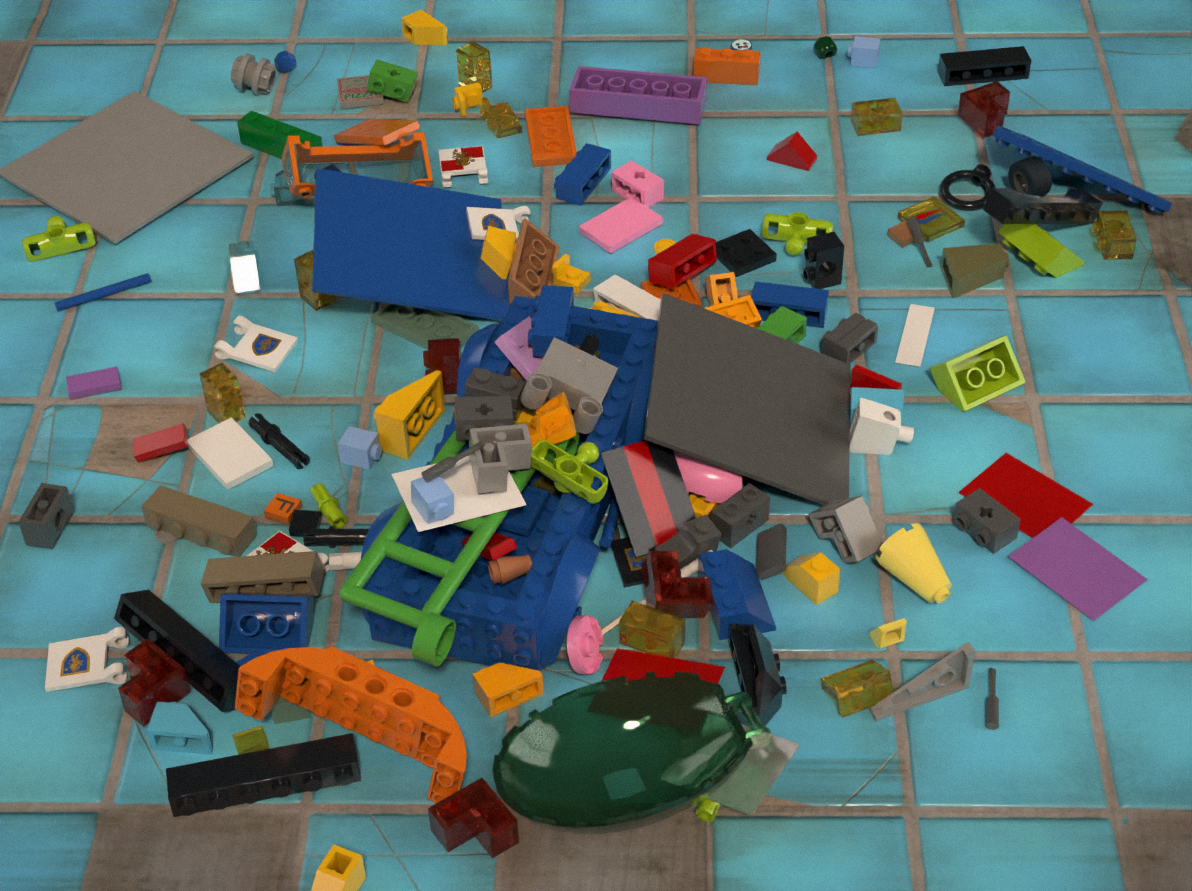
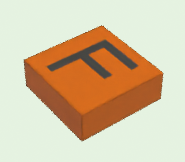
M277 493L264 510L265 518L289 525L294 510H300L302 502L300 499Z

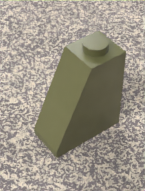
M1001 243L943 248L941 269L952 298L959 297L1003 278L1005 267L1009 265L1008 254L1004 253Z

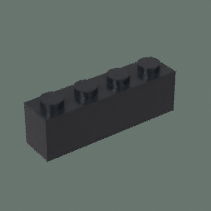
M1024 46L942 53L939 57L938 74L944 86L1029 79L1031 58Z

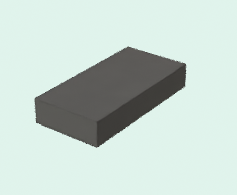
M782 523L758 533L756 575L761 580L786 570L787 529Z

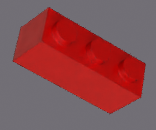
M692 233L648 260L649 282L674 288L717 261L716 240Z

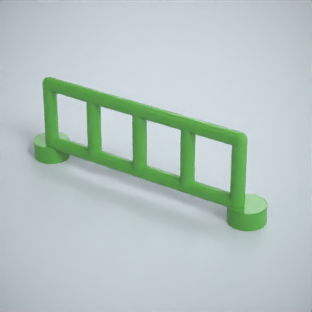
M576 429V436L554 445L575 456L580 433ZM454 430L430 465L439 463L447 457H455L467 441H456ZM548 449L545 460L553 464L556 453L552 449ZM530 466V469H520L510 473L520 493L537 469H533ZM403 501L339 589L340 598L347 603L416 628L417 631L412 644V657L436 667L440 666L451 649L456 632L455 620L440 614L509 510L453 523L455 526L472 531L473 534L454 562H450L396 542L412 520ZM384 557L442 578L421 610L363 589Z

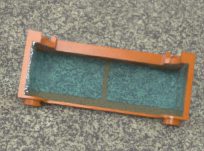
M413 132L411 140L405 142L404 139H399L397 145L310 147L309 141H305L304 144L300 142L299 135L288 136L282 155V166L292 197L301 198L315 196L316 180L314 175L316 169H323L331 164L335 165L343 173L431 187L433 178L424 132Z

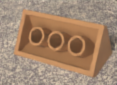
M526 218L521 223L508 278L509 306L515 296L535 299L536 296H540L542 285L552 286V266L558 259L560 249L558 244Z

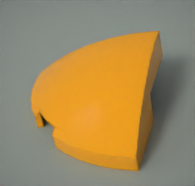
M564 392L556 395L535 411L536 415L530 421L531 427L527 422L524 423L528 426L532 448L541 440L557 444L576 436L573 415Z

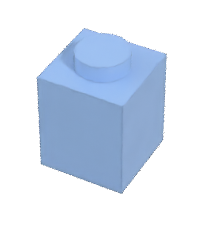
M855 36L853 44H849L848 48L851 66L876 69L881 39Z
M349 426L338 442L340 462L370 470L374 462L379 460L382 454V445L379 443V436L376 432Z
M441 476L428 483L423 477L411 481V502L427 524L454 515V493Z

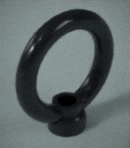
M978 164L973 170H960L947 175L940 184L941 197L947 204L956 209L966 211L982 209L992 188H996L990 179L992 175L991 170L986 165ZM970 179L977 186L983 184L987 192L982 199L963 201L952 196L949 187L955 181Z

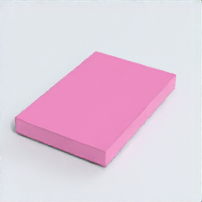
M630 197L579 226V233L611 254L662 225L663 217L633 197Z

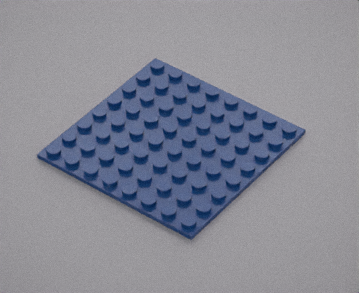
M317 168L312 292L503 321L509 309L507 279H501L480 259L484 240L472 239L466 213L467 207L502 209L501 199Z

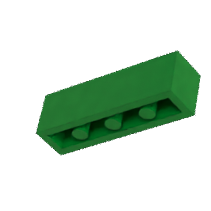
M250 111L237 121L241 144L282 159L288 136L299 135L302 144L305 141H309L310 147H323L321 136L254 111ZM309 166V167H303V168H306V169H308V170H312L315 166Z

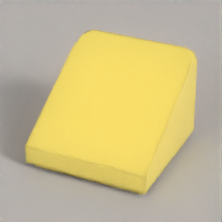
M903 618L879 626L872 630L869 636L878 649L902 642L905 639L907 621Z

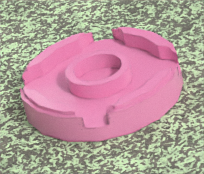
M576 616L571 621L567 634L569 662L573 670L579 675L594 674L600 667L603 659V653H599V645H603L602 630L598 621L593 616Z

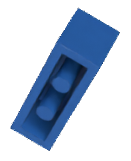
M586 143L576 153L573 160L566 165L563 172L555 178L556 199L581 206L611 169V150Z
M755 281L751 298L762 321H766L771 313L776 312L783 306L807 317L806 326L824 328L828 310L829 290Z
M542 285L540 296L535 297V311L537 312L532 313L531 326L533 329H529L528 345H533V356H544L554 337L568 343L574 311V287Z

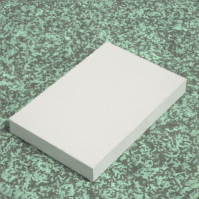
M232 417L187 439L188 448L227 490L274 466L271 457Z

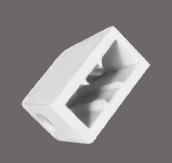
M860 398L850 427L849 452L889 455L893 452L896 441L912 442L914 428L901 425V412L898 409Z

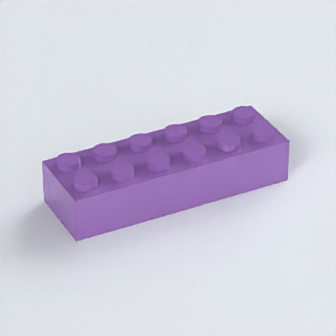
M578 66L569 89L570 112L581 115H600L602 117L614 116L624 119L635 118L646 121H664L667 123L700 124L707 101V77Z

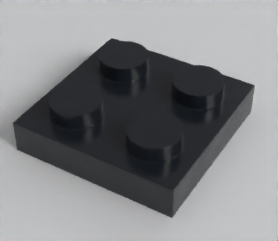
M751 229L716 242L717 259L730 272H734L735 277L771 264L777 258V253Z

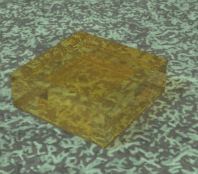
M262 725L232 734L238 755L270 749Z

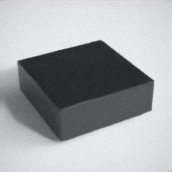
M294 510L288 529L289 535L305 537L304 528L319 529L322 521L321 511Z

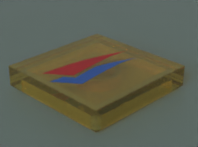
M936 196L898 211L897 216L901 222L907 221L913 216L917 217L925 239L924 241L926 242L962 228L965 224V219Z

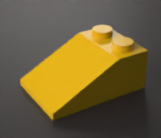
M436 370L388 395L383 403L376 407L374 419L376 420L382 452L408 460L444 413L445 401L441 371Z

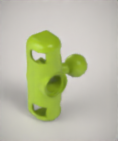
M794 212L789 216L768 213L763 217L761 236L766 239L787 241L785 249L788 254L798 256L803 252L804 244H807V238L816 236V232L825 234L833 232V224L830 221L811 219L801 212ZM768 227H778V232L772 235L768 232Z
M52 216L47 220L45 232L27 236L22 240L25 256L28 261L32 262L53 256H63L69 252L92 247L96 244L92 226L84 222L65 227L66 224L62 217ZM87 236L88 241L85 244H81L77 238ZM39 247L40 254L32 255L30 250Z
M547 440L539 441L531 449V467L553 480L555 488L563 493L572 492L586 499L591 504L600 502L607 491L608 478L587 465L596 462L599 457V449L594 443H582L577 449L576 456L570 455ZM548 449H552L556 453L553 464L545 460ZM594 477H598L602 481V486L597 491L591 488Z

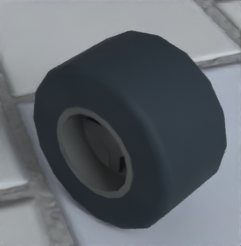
M1030 156L1013 163L1009 168L1008 180L1012 190L1043 197L1050 192L1052 179L1050 171L1042 159Z

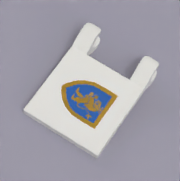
M521 206L513 210L467 207L466 213L472 239L484 240L488 226L516 232L515 242H517L519 232L516 221L522 223L524 218L529 221L528 216L522 215H529L530 209L527 206Z
M237 316L233 321L234 324H237L234 331L237 334L245 335L235 348L223 340L218 341L214 346L215 349H218L215 356L218 359L231 358L276 372L298 342V337L253 324L247 318Z
M116 627L107 634L49 643L45 680L46 692L103 682L113 684L125 683L127 673L124 671L122 663H113L106 668L107 647L125 648L129 645V637L126 636L125 628Z

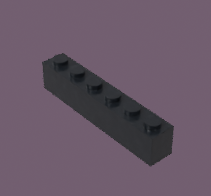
M149 589L121 594L114 619L221 712L235 710L240 665Z
M353 733L166 768L168 800L173 817L190 816L194 813L214 809L221 810L230 806L245 803L252 804L261 800L276 797L282 798L292 794L307 791L313 792L323 788L338 785L344 786L361 781Z

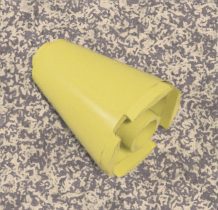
M913 523L911 526L914 529L906 531L902 528L890 536L879 548L882 552L881 556L876 555L875 558L883 568L926 601L939 604L950 596L951 592L949 590L952 584L925 529L921 524Z

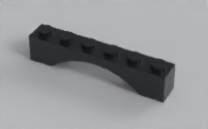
M992 188L983 210L1002 224H1093L1099 215V210L1103 203L1084 189H1068L1065 196L1047 198L1025 194L1009 188Z

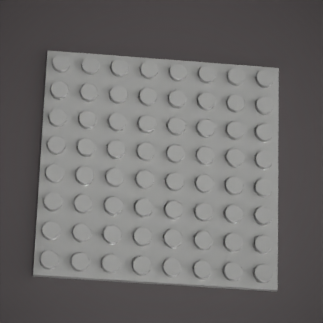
M134 91L0 169V177L74 221L89 223L92 226L93 232L116 244L239 165H242L253 157V153Z

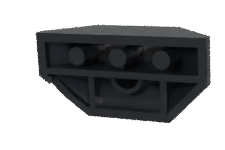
M729 624L728 644L749 727L762 731L781 708L782 695L787 693L784 676L779 677L778 673L780 671L778 653L773 654L770 641L754 625Z

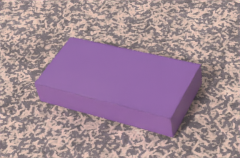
M117 367L66 376L70 400L121 389Z

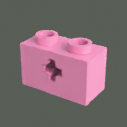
M631 160L612 172V191L625 199L633 197L649 208L664 199V179Z

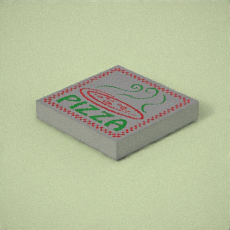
M369 75L337 79L341 109L383 105V95L366 90Z

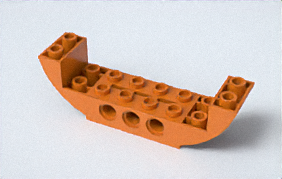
M330 646L328 649L302 647L272 651L256 657L239 667L235 700L236 710L246 716L262 721L280 697L291 704L301 706L317 716L329 719L345 729L357 732L373 742L383 744L399 754L411 757L427 767L433 768L427 799L441 807L456 811L466 769L467 753L460 727L450 711L439 701L440 695L333 646Z

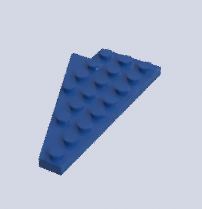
M998 124L993 132V136L996 137L995 142L1003 146L1015 145L1017 146V152L1029 157L1031 153L1038 155V158L1042 159L1045 164L1052 166L1054 162L1060 165L1061 171L1070 175H1074L1077 172L1082 175V180L1093 185L1098 181L1104 184L1103 188L1111 193L1117 194L1118 191L1127 194L1126 199L1139 204L1140 200L1149 204V209L1161 214L1162 210L1168 212L1172 205L1171 201L1019 132H1014Z

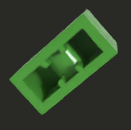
M376 59L370 70L366 90L408 103L415 89L418 72Z

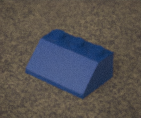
M727 549L699 554L698 577L719 640L729 639V624L733 623L752 624L761 633L776 631V625L761 583L756 575L754 564Z
M228 592L220 595L219 649L224 653L251 654L258 649L261 654H267L282 649L309 647L314 624V595Z

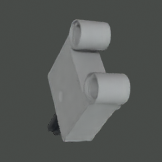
M592 334V336L586 335L579 349L554 337L537 371L528 377L520 395V400L527 408L537 410L545 403L547 397L552 399L564 392L570 408L575 410L573 413L575 428L579 433L589 434L594 430L603 412V399L618 368L594 356L600 344L596 334Z

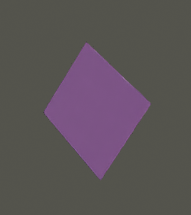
M1064 518L1057 520L1008 556L1093 621L1148 580Z

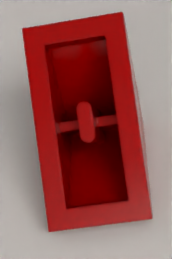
M797 131L775 144L767 155V160L809 171L817 160V154Z

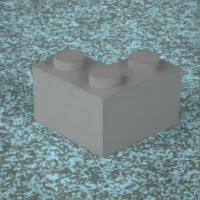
M527 424L470 429L469 448L479 441L485 444L484 447L469 455L478 494L507 491L508 471L530 469L532 442Z
M862 496L834 500L809 513L819 539L833 537L844 563L858 562L879 551L883 544L881 532L875 526L870 515V507Z

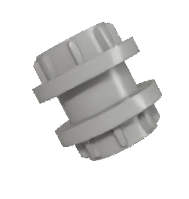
M249 53L235 59L231 70V81L233 85H237L238 90L246 91L248 87H252V93L257 96L260 93L267 94L272 90L276 79V68L273 64H270L269 59L262 58L258 63L255 62V56Z

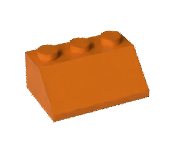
M696 48L694 76L707 77V83L758 85L761 53L760 51L750 49Z

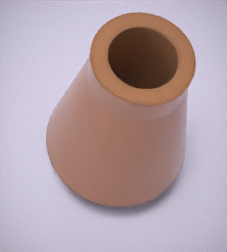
M529 554L524 556H501L494 561H488L491 581L493 584L500 583V585H503L528 573L532 562Z

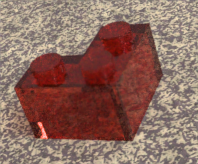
M996 81L960 93L958 116L983 138L993 135L997 124L1003 126L1004 116L1008 112L1010 91Z
M459 338L428 340V351H423L424 366L429 368V370H425V376L436 370L441 371L444 395L457 394L458 370L462 356Z
M649 551L642 564L648 619L704 618L713 605L710 578L681 577L678 551Z
M148 638L124 654L131 679L120 686L118 690L125 712L143 727L150 722L157 702H178L191 692L185 668Z
M483 778L478 779L428 808L431 832L447 852L475 837L493 859L519 843L517 819Z

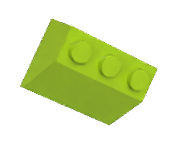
M1004 224L998 231L1005 238L1002 241L1012 250L1016 247L1021 250L1018 255L1028 263L1031 260L1036 262L1034 268L1043 275L1050 273L1054 277H1059L1083 266L1085 261L1038 224Z
M1007 335L987 340L929 367L939 392L962 412L1026 383Z

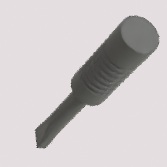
M910 217L907 221L914 240L920 246L926 267H932L924 246L925 239L917 217Z
M479 441L455 457L445 458L421 473L423 479L427 483L455 467L459 460L484 447L485 444Z
M990 667V696L986 700L987 728L995 730L999 728V699L996 696V670Z

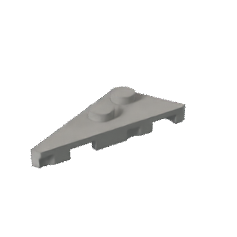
M969 642L965 643L871 707L870 714L874 720L879 721L968 689L975 655L974 648Z

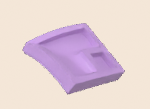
M530 316L501 335L494 342L526 381L532 373L537 371L544 357L533 356V345H528L529 329H533Z

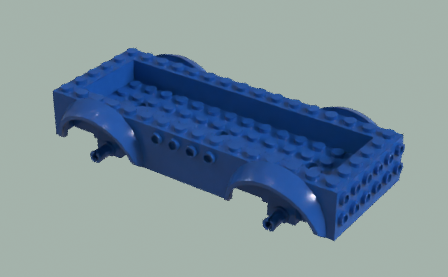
M515 296L502 322L488 325L471 335L465 344L459 364L457 397H465V383L475 367L487 369L490 372L504 376H511L513 364L494 342L530 316L532 319V313L537 312L535 311V299ZM574 306L568 344L579 349L586 335L592 336V334H596L600 344L595 352V356L618 368L603 399V412L594 430L589 434H581V442L578 444V448L585 442L594 443L598 447V459L596 462L587 465L608 478L607 491L600 502L591 504L586 499L572 492L563 493L555 488L553 480L543 475L540 471H535L527 485L550 491V499L529 536L499 528L495 531L496 533L513 538L517 546L516 549L503 556H524L529 554L532 562L531 568L528 573L503 585H500V583L493 584L488 570V561L491 560L481 556L477 558L440 614L456 622L455 637L447 656L490 666L501 662L540 672L543 667L556 660L571 621L576 616H581L582 607L578 606V603L600 552V548L594 543V540L614 493L601 453L645 440L644 432L658 321ZM454 412L450 425L447 424L445 426L441 443H437L431 462L455 430ZM469 440L459 454L469 448ZM594 477L591 488L597 491L602 486V481L598 477ZM401 503L384 510L371 524L364 541L361 559ZM411 520L396 542L454 562L463 549L461 541L472 535L473 532L453 524L418 532L413 520ZM384 557L363 589L421 610L442 578ZM363 609L365 620L370 626L372 640L412 648L417 631L416 628Z

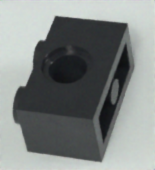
M835 232L807 238V248L804 249L806 264L805 268H803L805 281L809 282L812 288L816 289L840 285L842 282L844 244Z

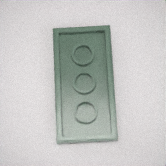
M386 303L371 316V323L447 360L464 347L471 335L479 330L478 325L452 313L403 305L398 306Z

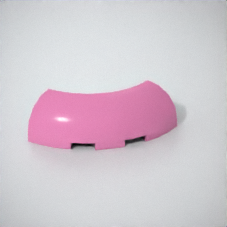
M673 450L688 494L692 492L706 496L705 501L723 503L742 489V475Z

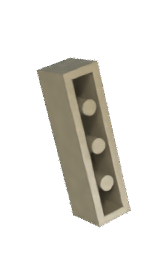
M161 485L141 506L146 526H149L151 529H159L171 533L176 538L186 539L199 546H206L217 550L225 555L241 557L257 537L252 516Z
M317 551L208 559L201 586L209 603H220V595L228 592L318 596L325 570Z

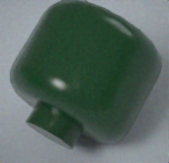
M829 36L818 38L813 47L819 59L833 57L837 53V46Z

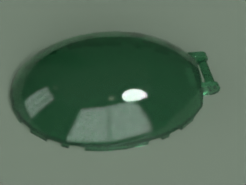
M675 671V677H656V672L645 673L646 678L627 681L626 676L580 687L552 699L553 705L540 713L536 709L528 714L529 720L521 727L514 725L502 739L503 747L499 755L494 756L492 769L496 789L503 801L513 811L529 821L552 830L575 834L615 833L662 821L698 804L728 781L741 766L748 752L769 745L773 740V735L770 729L764 727L752 707L753 701L749 693L744 691L725 696L721 685L701 680L697 673ZM741 712L751 728L750 731L745 732L736 713Z

